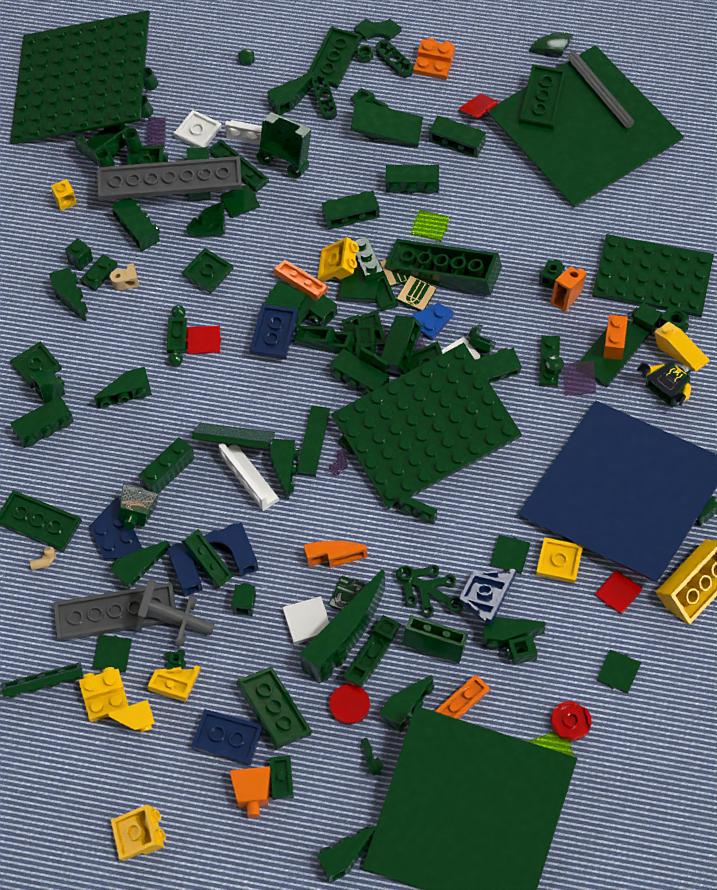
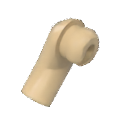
M46 547L41 559L30 561L31 570L49 567L56 558L54 548Z

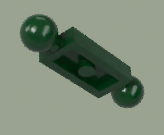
M175 305L171 310L173 318H168L166 350L167 353H171L168 357V362L174 367L180 366L183 362V357L180 353H186L188 321L187 318H184L186 310L181 305Z

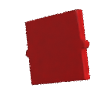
M480 93L460 107L459 111L477 119L497 105L498 101Z
M220 325L188 327V338L186 340V343H188V355L220 353V342L222 341Z
M615 570L595 593V596L606 603L607 607L610 606L622 615L640 594L642 588L631 581L630 577L627 578Z

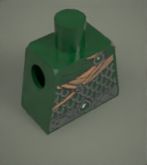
M123 484L118 519L124 521L123 525L126 529L133 530L136 525H146L157 506L159 493Z

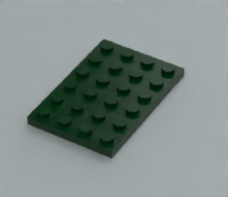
M606 234L592 297L641 306L644 302L655 309L664 311L672 305L687 315L702 318L714 254Z

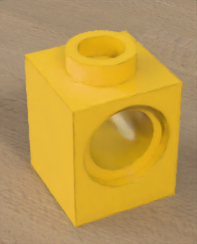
M67 179L51 185L53 197L61 211L77 204L74 191Z

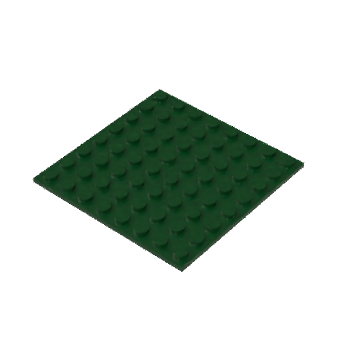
M141 11L23 35L10 143L17 144L141 121L150 11Z
M596 45L579 54V56L634 120L633 126L629 128L624 126L570 61L556 68L566 70V76L553 130L519 123L527 86L498 103L487 112L574 208L684 139V136Z
M416 705L363 869L424 890H537L578 758Z

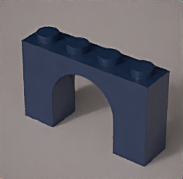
M242 522L230 524L227 528L213 530L204 535L214 550H223L231 555L240 577L259 571L257 559ZM176 543L167 548L184 597L203 591L202 583L196 570L197 562L183 543Z

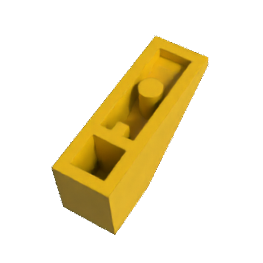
M670 322L654 331L658 349L693 371H698L710 362L709 358L690 338Z

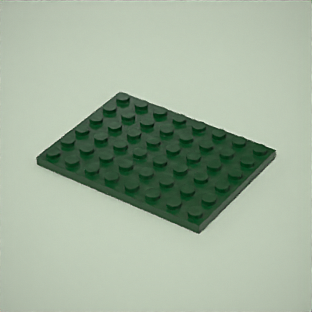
M464 342L331 413L387 510L399 504L402 494L412 497L522 437V433Z

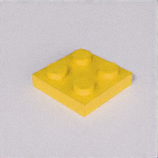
M544 537L536 576L575 584L583 547L574 543Z

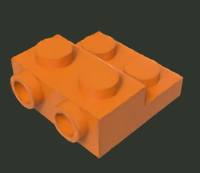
M433 38L422 39L413 74L447 80L455 55V45L448 41L443 43L436 42Z

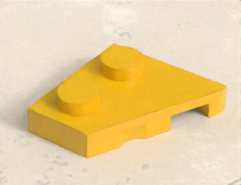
M194 666V669L181 670V667L170 670L156 669L148 684V690L186 702L201 671L200 666Z

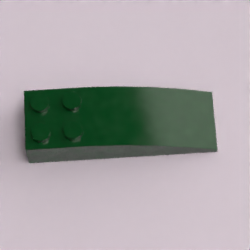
M396 239L385 265V269L406 276L412 275L420 280H426L427 283L435 286L484 295L492 294L502 268L499 253L404 239Z
M381 569L300 652L302 670L319 684L323 680H328L333 674V670L346 661L347 655L369 626L385 591L384 570Z

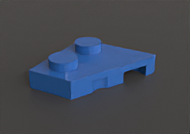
M437 303L411 316L415 317L422 325L420 334L433 341L453 317L454 311Z

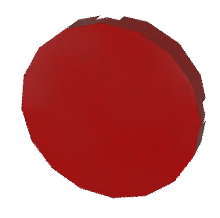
M353 684L337 688L329 700L333 718L339 723L346 725L363 721L370 710V698L367 692Z
M565 701L558 704L550 717V726L553 732L559 738L566 741L583 739L589 733L592 725V718L588 709L583 708L575 701Z

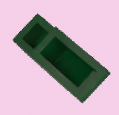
M299 325L294 339L295 343L333 354H339L342 349L353 353L356 344V338L352 332L335 331L333 327Z

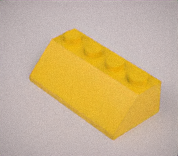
M705 539L656 591L664 606L686 624L690 625L717 596V541Z

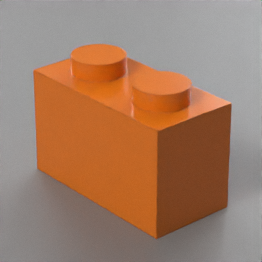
M609 314L603 358L622 360L628 317Z

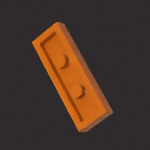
M287 260L282 261L274 268L273 274L316 301L328 290L327 285Z
M475 674L435 712L460 719L490 691V687Z

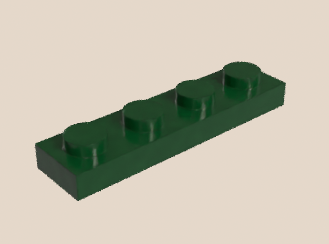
M81 662L8 681L1 683V691L3 697L13 698L19 696L22 692H35L40 687L47 685L54 687L62 681H76L83 676V668Z

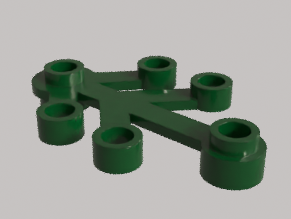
M432 564L429 567L413 569L410 566L404 565L397 570L396 579L404 585L406 593L405 604L408 608H414L417 605V597L413 595V584L419 588L423 605V617L431 618L434 615V608L430 604L429 595L446 604L448 610L452 613H460L463 610V606L459 604L460 596L449 597L434 588L440 586L453 588L456 584L455 576L449 574L442 578L425 581L418 578L426 575L430 578L438 577L439 567ZM435 569L437 572L431 573L430 570ZM404 574H408V575H409L408 578H404V577H402V576H403ZM448 579L453 580L452 583H447L446 581ZM413 599L415 602L409 603L408 600ZM457 604L459 608H453L452 605ZM429 609L431 613L427 614L424 611Z

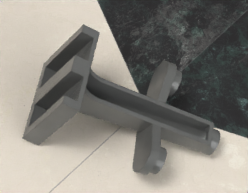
M148 579L133 630L141 632L147 617L180 626L175 643L177 647L179 645L184 646L187 636L183 634L184 628L206 636L208 634L212 635L215 623L189 614L190 610H194L197 601L196 598H193V595L189 596L185 612L152 600L156 581Z

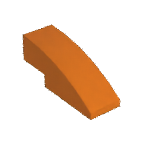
M320 541L303 545L309 567L328 562L329 567L333 568L368 557L366 545L355 542Z

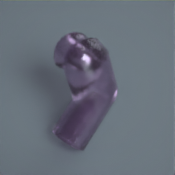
M344 449L337 451L338 461L329 466V471L333 475L341 474L348 466L346 450Z

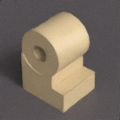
M134 263L127 264V269H116L110 274L112 285L116 290H126L140 286Z

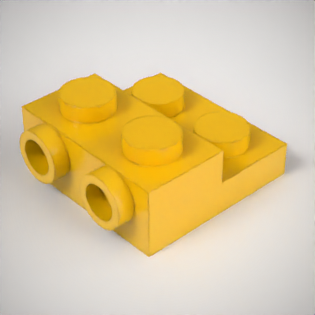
M346 237L323 248L317 279L324 282L333 277L341 280L352 275L354 268L357 266L355 260L356 253L359 251L357 243Z
M108 667L101 674L88 673L83 676V679L79 680L90 723L108 718L109 712L129 706L119 669L114 670L113 667Z
M144 805L111 820L120 860L125 861L141 853L147 855L164 847L163 841L166 840V835L163 829L159 827L158 821H161V815L157 809L150 805Z

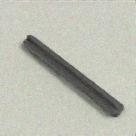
M575 51L569 52L568 60L626 128L633 126L634 120L581 57Z

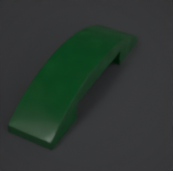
M383 615L373 629V635L356 661L351 663L343 679L361 688L378 667L401 624Z

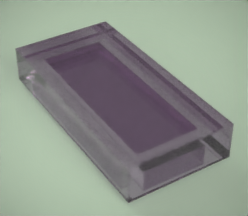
M166 117L148 118L147 146L163 145L165 149Z

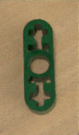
M381 40L376 44V54L402 78L412 76V63L389 41ZM397 57L399 60L391 61L390 58Z
M322 73L315 74L312 77V85L322 116L326 120H332L337 116V108L327 77ZM318 80H321L323 88L321 89ZM324 93L329 95V98L326 100L320 99V96ZM326 105H329L332 113L327 112Z

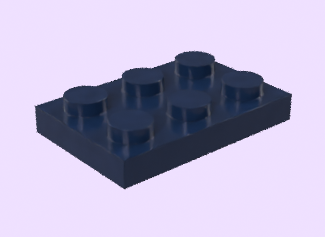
M262 304L249 349L250 354L286 360L299 314L298 309Z
M204 709L191 748L251 766L263 728L261 724Z

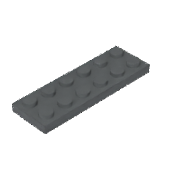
M172 582L155 585L151 599L176 609ZM146 587L53 602L58 641L134 629ZM152 617L145 618L143 627L165 624L168 622Z

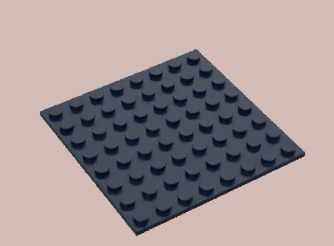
M595 400L518 513V516L657 583L717 489V454Z

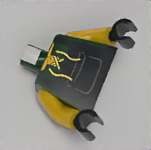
M642 362L637 368V371L642 372L641 376L643 378L647 375L645 386L671 408L677 402L682 406L683 402L689 400L691 378L688 374L692 369L684 364L678 367L673 362H669L667 364L649 366L647 363Z

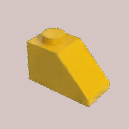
M148 700L108 713L109 717L134 730L140 729V732L152 729L151 725L155 724Z

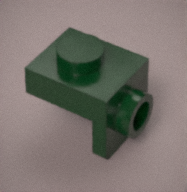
M478 324L474 328L472 327L469 332V344L477 347L476 349L480 352H490L494 349L496 342L480 336L483 325Z

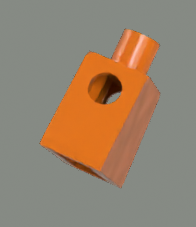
M569 267L555 280L550 304L566 312L582 292L587 275L585 270L581 268L576 270L573 267Z
M270 767L230 770L238 807L240 809L247 808L248 818L259 817V807L268 806Z

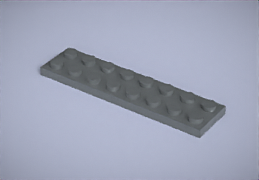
M240 156L97 167L99 201L242 189Z

